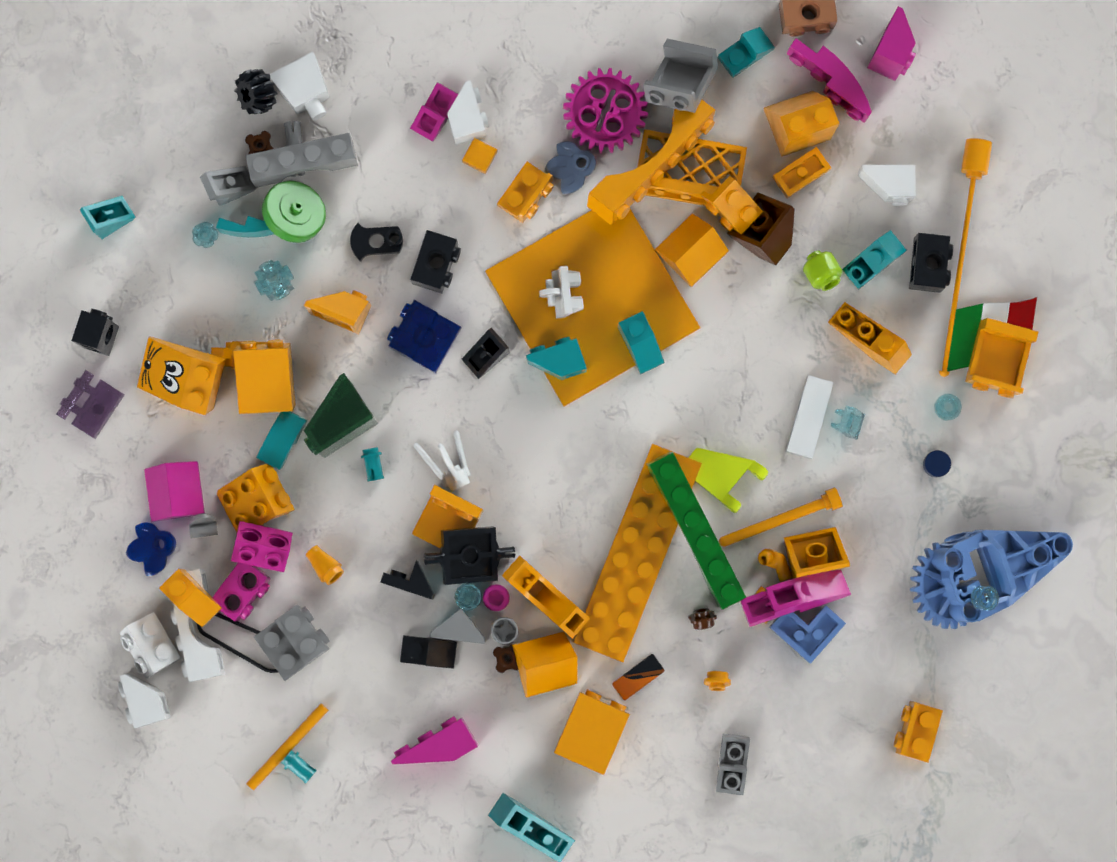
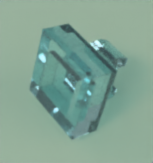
M846 406L845 411L836 409L835 413L843 417L841 423H831V427L846 437L857 440L865 414L857 408Z

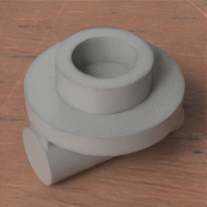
M202 513L196 515L189 522L191 538L218 535L216 519L213 516Z

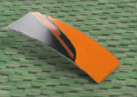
M651 654L614 681L612 685L622 699L626 700L665 670L656 657Z

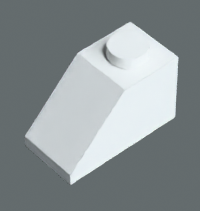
M862 165L858 171V176L884 202H892L894 206H905L916 197L915 165Z

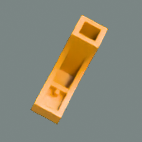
M520 555L503 573V578L572 639L589 621L590 618L579 607L554 587Z

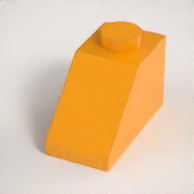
M178 569L159 587L181 611L201 627H204L222 609L185 569Z

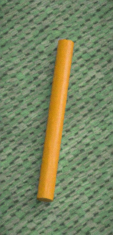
M321 703L246 784L252 790H255L329 711L328 708Z

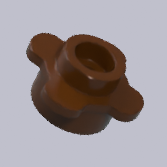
M262 131L259 135L249 134L246 136L245 142L249 145L250 150L248 155L274 149L270 143L271 135L269 132ZM259 143L262 144V147H260V148L257 147V145H258Z
M708 608L697 609L693 612L694 614L688 616L691 624H693V628L696 630L713 627L715 625L714 620L717 619L714 611H710Z
M514 644L506 648L496 647L493 650V655L497 660L496 670L499 673H504L509 669L518 670L512 647ZM506 656L510 657L509 661L505 660Z

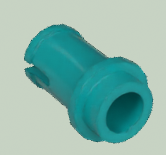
M378 447L362 450L363 455L361 458H364L367 482L384 479L380 461L382 452H379Z
M291 750L281 763L285 766V770L288 768L306 784L317 770L300 758L298 751L295 753Z

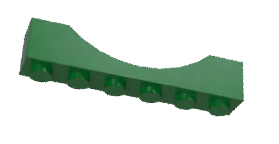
M668 452L646 463L697 561L717 606L723 610L746 598L674 453Z

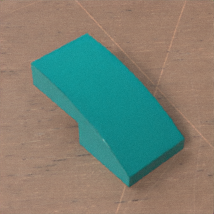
M250 216L247 217L245 226L219 218L216 226L220 233L236 237L256 238L274 235L265 221Z
M291 411L280 412L256 458L278 470L282 469L293 445L297 443L307 420Z

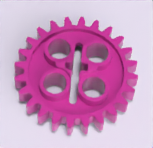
M598 68L597 76L588 71L587 80L581 76L578 77L580 86L571 84V90L574 94L566 93V99L570 102L563 104V109L570 112L563 114L564 120H571L566 124V129H575L572 133V138L580 136V146L588 142L589 151H592L596 145L599 146L600 154H602L604 147H608L610 153H613L614 146L616 145L621 151L624 149V141L632 145V135L640 137L641 133L637 128H645L646 123L640 119L648 117V112L643 111V109L647 108L648 102L640 101L645 97V93L636 92L639 88V83L631 85V75L622 79L621 70L615 76L612 74V68L608 69L607 74H603L601 68ZM602 90L605 96L601 99H596L591 95L592 91ZM611 90H615V95L610 103V111L606 113L601 130L597 132L595 129L601 119V111L605 109ZM619 99H626L630 105L627 108H619L615 102ZM586 113H591L596 119L591 123H586L581 117ZM614 122L620 126V129L617 132H610L607 130L606 125Z

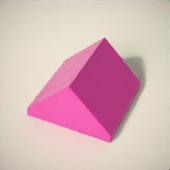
M198 461L164 463L144 469L151 522L205 514Z

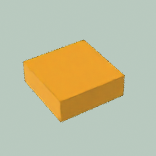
M474 138L462 162L486 174L498 150Z

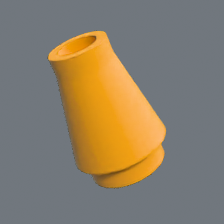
M318 545L312 547L305 555L320 581L325 582L327 585L336 582L344 573V570L341 568L342 564L321 550Z

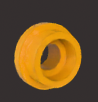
M710 671L707 672L704 684L709 686V690L724 691L725 687L731 685V680L728 679L729 674L727 672Z

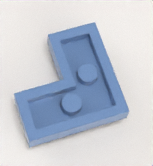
M824 605L808 625L792 612L778 617L769 628L811 664L846 623Z

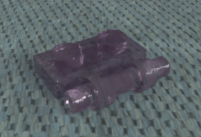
M85 370L80 378L77 377L73 384L75 386L68 397H64L60 402L62 406L56 415L65 420L72 411L76 414V417L71 424L96 439L125 394L101 379L94 388L89 383L95 375ZM85 391L90 396L81 408L76 403Z

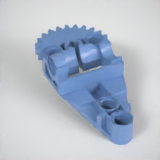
M975 530L952 535L946 538L942 544L932 543L933 550L925 548L924 552L927 558L924 556L917 557L921 566H913L912 568L918 573V576L910 577V580L917 583L916 586L910 588V591L917 592L918 595L912 601L913 603L921 602L917 611L918 613L926 611L925 621H930L933 618L932 625L939 626L941 622V628L948 629L949 624L951 629H957L958 622L960 626H966L967 622L981 621L1013 605L1063 561L1072 551V539L1067 533L1004 530ZM976 549L992 593L986 599L979 580L959 583V580L965 581L977 576L969 553Z

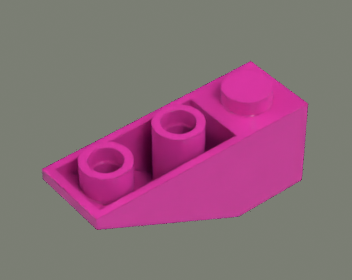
M455 716L440 724L443 729L433 734L430 730L417 738L419 744L412 748L407 744L395 751L396 757L391 760V763L410 764L455 761L479 745L463 717L456 720Z

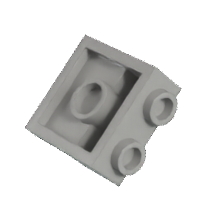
M299 605L291 608L277 618L275 622L254 636L284 681L329 650L327 643L330 642L321 628L319 630L314 628L311 623L314 620L313 616L306 607L301 609Z

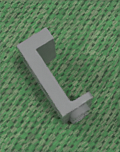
M667 38L663 45L665 57L652 81L646 80L643 85L646 102L695 113L718 68L716 49Z

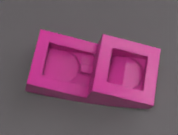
M437 82L426 104L422 105L410 129L433 142L448 120L447 113L458 93Z

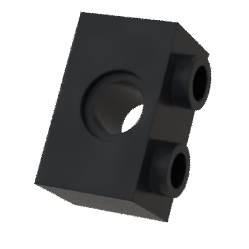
M427 230L410 279L411 283L441 294L444 287L449 288L453 273L450 272L452 262L457 263L461 253L457 239ZM435 257L444 259L443 266L438 269L430 266V261Z
M918 233L914 237L909 281L910 290L941 293L946 286H949L951 270H947L948 260H951L953 256V244H950V236ZM929 257L934 258L938 263V268H929L926 259Z
M92 308L90 313L81 310L71 341L84 349L110 356L119 326L112 322L113 317L108 316L105 312Z

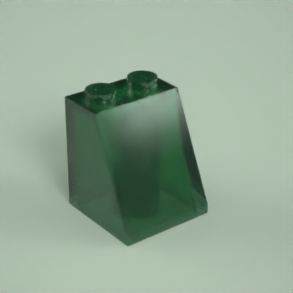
M345 373L338 377L304 430L307 435L304 441L310 451L315 455L320 454L324 458L378 424Z

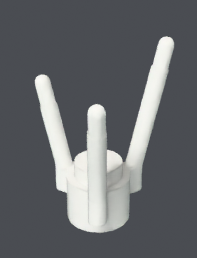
M457 430L454 431V437L461 469L459 465L453 466L443 444L438 445L448 467V470L444 471L446 476L418 443L414 444L421 457L439 477L444 488L449 486L451 492L469 484L468 476L471 475L467 468L462 443Z

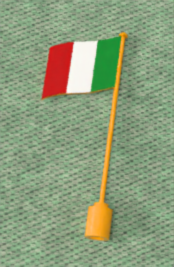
M970 138L966 139L961 172L965 173L966 178L971 180L942 371H939L942 377L948 376L950 373L948 371L969 367L981 320L990 318L1023 328L1033 329L1037 297L1021 302L983 303L957 309L976 180H980L982 176L987 175L989 169L992 142L985 139Z

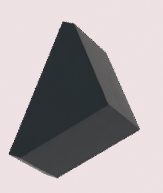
M491 327L467 352L462 361L479 379L510 353L509 347Z

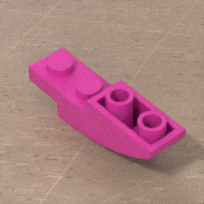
M796 38L788 49L787 55L790 56L789 59L799 67L804 66L811 71V76L817 81L827 83L822 93L831 100L833 105L842 106L847 110L846 113L856 121L861 120L865 123L872 111L860 84L851 71L824 45L816 53Z
M833 570L802 576L766 587L765 591L744 598L740 601L749 627L798 610L801 613L850 596L851 593L842 571Z

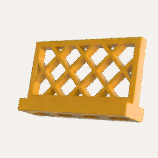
M644 129L637 167L647 163L661 150L659 149L652 153L647 146L648 138L659 140L664 146L670 136L669 133ZM698 139L696 147L681 156L677 164L685 176L680 179L671 178L667 172L672 169L669 167L664 172L665 174L657 185L652 184L647 189L646 196L704 206L706 201L701 196L702 192L705 191L712 195L721 185L719 180L728 174L741 186L747 147ZM707 148L715 156L704 162L697 152ZM729 152L740 154L739 162L732 167L723 158ZM693 155L700 166L689 172L682 162ZM719 160L726 170L715 176L708 166ZM703 169L711 178L705 184L698 183L693 177Z

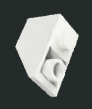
M471 80L465 82L447 113L455 145L472 141L474 138L486 137L484 128L489 127L485 112L480 113L478 104L482 103L478 87H472Z
M132 674L120 676L121 682L118 683L119 692L122 698L126 697L128 708L125 709L126 717L129 724H133L134 729L171 718L163 691Z

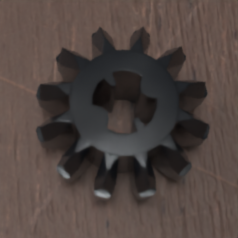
M263 69L247 70L239 74V78L235 80L237 88L234 92L238 95L237 101L241 102L242 110H247L249 115L263 114L271 110L272 106L276 104L274 96L278 93L273 87L275 83L270 81V74H265Z

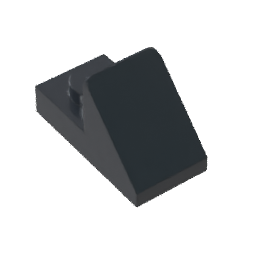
M416 560L410 580L405 579L407 574L391 569L390 574L383 572L380 583L428 599H434L435 594L419 561Z
M403 635L400 662L454 669L457 642Z

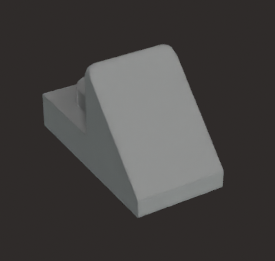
M246 166L209 171L200 176L210 201L217 200L219 206L256 190L251 182Z

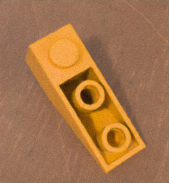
M846 302L828 321L831 326L865 354L895 375L912 355L905 340Z

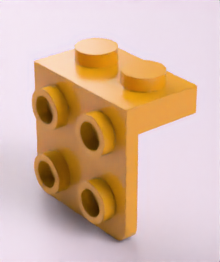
M269 464L249 469L217 491V496L236 533L240 521L262 526L272 519L295 510L289 495L285 492L278 478L277 472Z

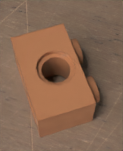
M780 0L779 2L782 34H789L792 37L801 36L805 32L815 31L816 34H825L834 29L837 23L835 0ZM810 11L813 13L814 19L804 18L802 12Z

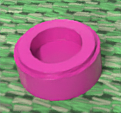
M491 585L483 593V603L491 611H501L509 604V592L501 585Z

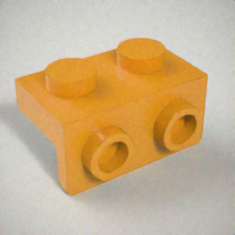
M731 176L712 195L705 191L701 194L706 201L704 206L713 215L716 216L718 214L721 217L719 223L729 232L734 229L742 235L763 212Z

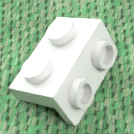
M154 612L126 626L120 632L123 647L131 652L135 659L134 665L137 671L143 674L146 679L181 658Z

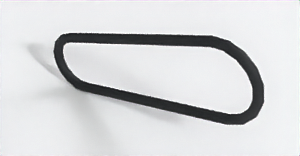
M220 613L215 615L253 633L258 634L261 632L238 621H233L231 618ZM197 624V629L199 630V632L211 641L217 643L218 645L236 654L237 656L241 657L242 659L248 661L249 663L253 664L254 666L260 668L265 672H278L276 669H269L264 667L263 665L238 652L237 650L226 645L220 640L207 634L205 631H203L201 626Z

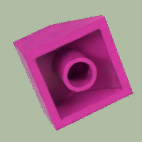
M897 7L867 67L896 81L899 74L905 75L916 53L912 52L916 42L903 8Z

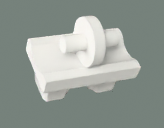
M560 266L558 270L552 271V279L545 280L546 289L539 291V297L547 298L549 307L555 306L556 318H565L572 313L583 310L582 296L571 297L570 288H577L581 284L580 272L568 270V266Z

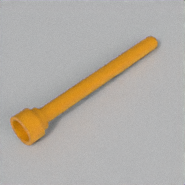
M835 487L826 490L825 494L821 495V498L722 536L719 539V544L726 547L824 508L826 510L831 509L832 511L842 508L843 504L839 493Z

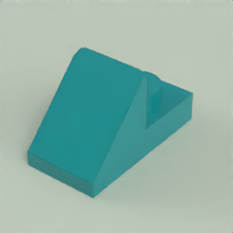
M761 27L742 33L740 40L718 55V59L731 77L734 78L774 50L775 46Z

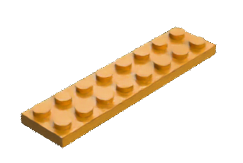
M655 444L651 445L585 611V614L590 619L576 634L573 642L620 662L625 660L678 525L646 463L672 451ZM673 452L692 489L702 463Z

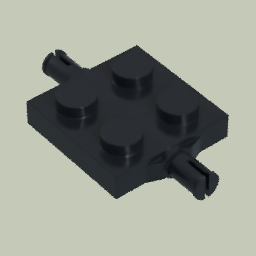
M494 526L441 530L442 546L440 553H424V558H426L424 559L425 565L441 564L443 584L445 585L498 581L497 567L500 559L515 558V553H513L515 552L514 546L499 548L496 541V527Z

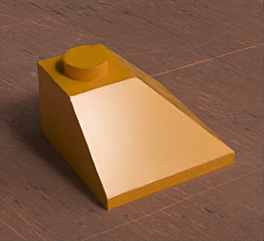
M353 290L351 294L343 291L307 300L304 307L313 316L359 334L371 304L366 300V295Z

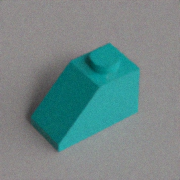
M643 311L618 323V330L640 374L665 363L655 335Z

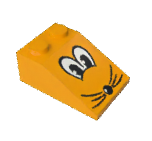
M149 336L137 388L179 408L207 415L214 409L226 359Z

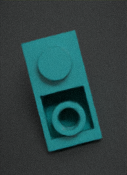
M890 230L876 239L842 270L859 290L904 254L907 249Z
M570 337L555 341V346L545 348V345L537 346L530 349L531 354L526 355L529 365L560 380L587 372L577 338L573 340Z

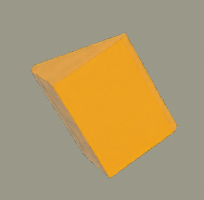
M693 213L655 249L690 287L729 252L713 226Z
M836 527L784 537L792 578L850 566Z
M564 632L512 645L526 698L577 684V655Z

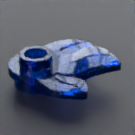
M152 523L138 524L135 526L138 538L128 545L126 556L132 561L143 562L145 575L153 576L166 567L167 557L176 548V539L170 532L160 531ZM160 540L164 541L163 549L160 548Z

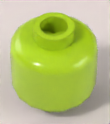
M817 250L807 256L803 272L814 289L828 291L840 283L843 271L831 252Z

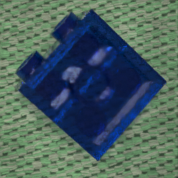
M414 300L412 304L406 303L400 314L403 320L399 327L394 326L387 337V340L390 341L388 346L391 350L436 374L462 327Z

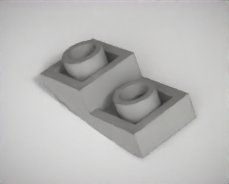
M730 734L722 735L716 792L744 795L750 737Z

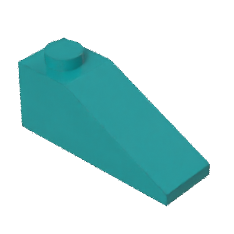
M505 793L501 794L488 814L499 827L557 862H562L575 842L572 837Z

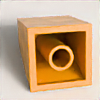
M815 91L764 107V112L781 157L831 140L840 124L831 100Z

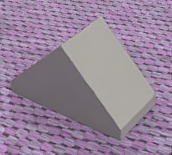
M462 608L435 628L430 634V638L485 644V637Z

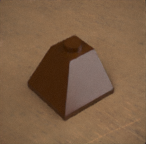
M757 192L753 200L763 212L742 235L734 229L730 232L728 231L727 234L758 258L777 265L792 245L795 209L789 204Z

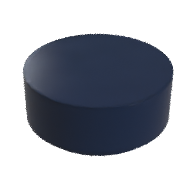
M935 450L925 456L923 468L931 477H942L950 471L951 459L947 453Z

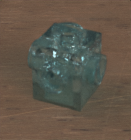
M269 260L259 266L260 270L254 272L258 278L254 283L260 295L266 294L271 301L286 297L290 294L289 291L294 289L291 280L294 279L288 265L282 266L278 260L275 262ZM277 275V279L274 282L268 281V279Z

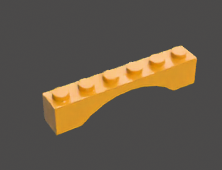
M701 100L695 113L680 111L674 108L671 134L658 154L634 170L605 176L589 192L587 207L610 225L617 219L622 220L628 214L630 206L635 201L637 203L645 197L647 189L652 184L657 185L663 178L664 172L669 167L674 168L686 150L690 151L694 148L698 137L702 133L706 135L715 124L713 121L715 109L704 100Z

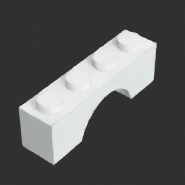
M205 570L187 571L209 594ZM173 603L174 608L171 609L173 624L178 625L179 635H176V642L179 651H183L185 661L181 662L184 677H188L189 682L225 675L221 649L204 643L196 634L193 620Z

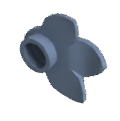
M566 141L557 144L559 156L552 158L545 167L546 173L549 172L554 178L561 179L562 194H570L579 190L584 185L585 177L592 174L596 167V159L592 153L580 150L575 143ZM586 159V165L580 168L578 165L579 161Z

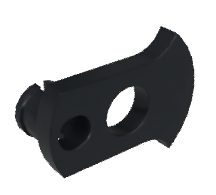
M357 223L352 230L350 244L354 255L361 262L363 258L369 255L400 253L403 247V236L398 226L365 228ZM375 234L382 235L384 244L380 248H373L369 243L371 236ZM395 235L399 236L396 244L390 241L391 237Z

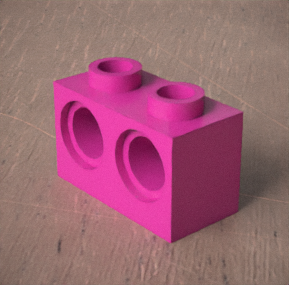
M240 521L231 561L284 572L293 532Z
M237 563L212 598L222 607L220 611L233 621H240L241 618L245 620L253 611L252 603L257 596L261 599L270 588L268 582L271 578L255 566ZM249 573H253L257 578V583L253 588L249 589L244 584V578ZM232 595H237L240 599V606L236 610H231L228 606V600Z

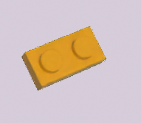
M815 147L774 174L772 178L788 199L830 171L831 166L819 149Z

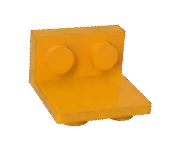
M434 484L430 492L431 497L412 534L441 549V530L475 528L483 513V509Z

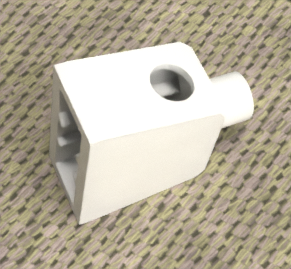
M313 52L270 74L271 81L275 83L274 86L297 114L307 110L313 121L326 115L321 102L327 100L329 94Z

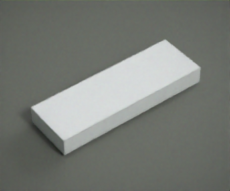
M810 375L807 376L786 452L809 459L813 458L834 382Z

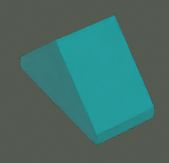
M123 196L87 205L80 209L92 231L101 239H104L136 218Z

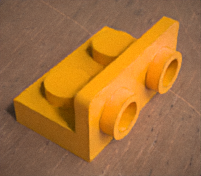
M527 161L500 198L497 206L522 223H524L527 217L532 219L539 208L537 205L538 201L542 196L546 198L554 187V184H552L553 175L549 172L545 174Z
M910 701L909 706L905 705L901 715V721H904L902 731L897 732L894 740V747L897 748L895 753L929 763L943 710Z

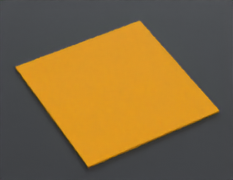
M631 209L622 220L617 219L612 225L591 210L485 270L530 349L545 345V348L555 346V341L565 337H570L571 340L577 338L587 372L564 380L544 372L563 406L570 404L636 366L618 330L619 322L643 311L655 335L660 351L701 328ZM560 266H568V270L580 272L581 284L577 288H570L571 297L582 296L584 305L583 310L572 313L565 318H556L555 306L549 307L547 298L539 297V291L546 289L545 280L552 279L551 272L558 270Z

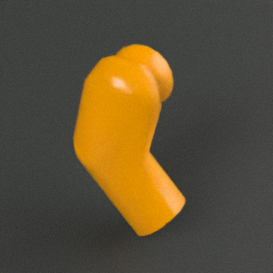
M764 549L758 554L759 563L774 568L780 582L792 578L787 560L782 553L772 549Z

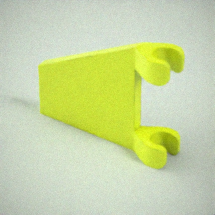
M696 448L688 457L702 463L695 481L733 513L739 511L741 503L728 493L744 473L749 470L759 480H764L768 475V470L755 460Z

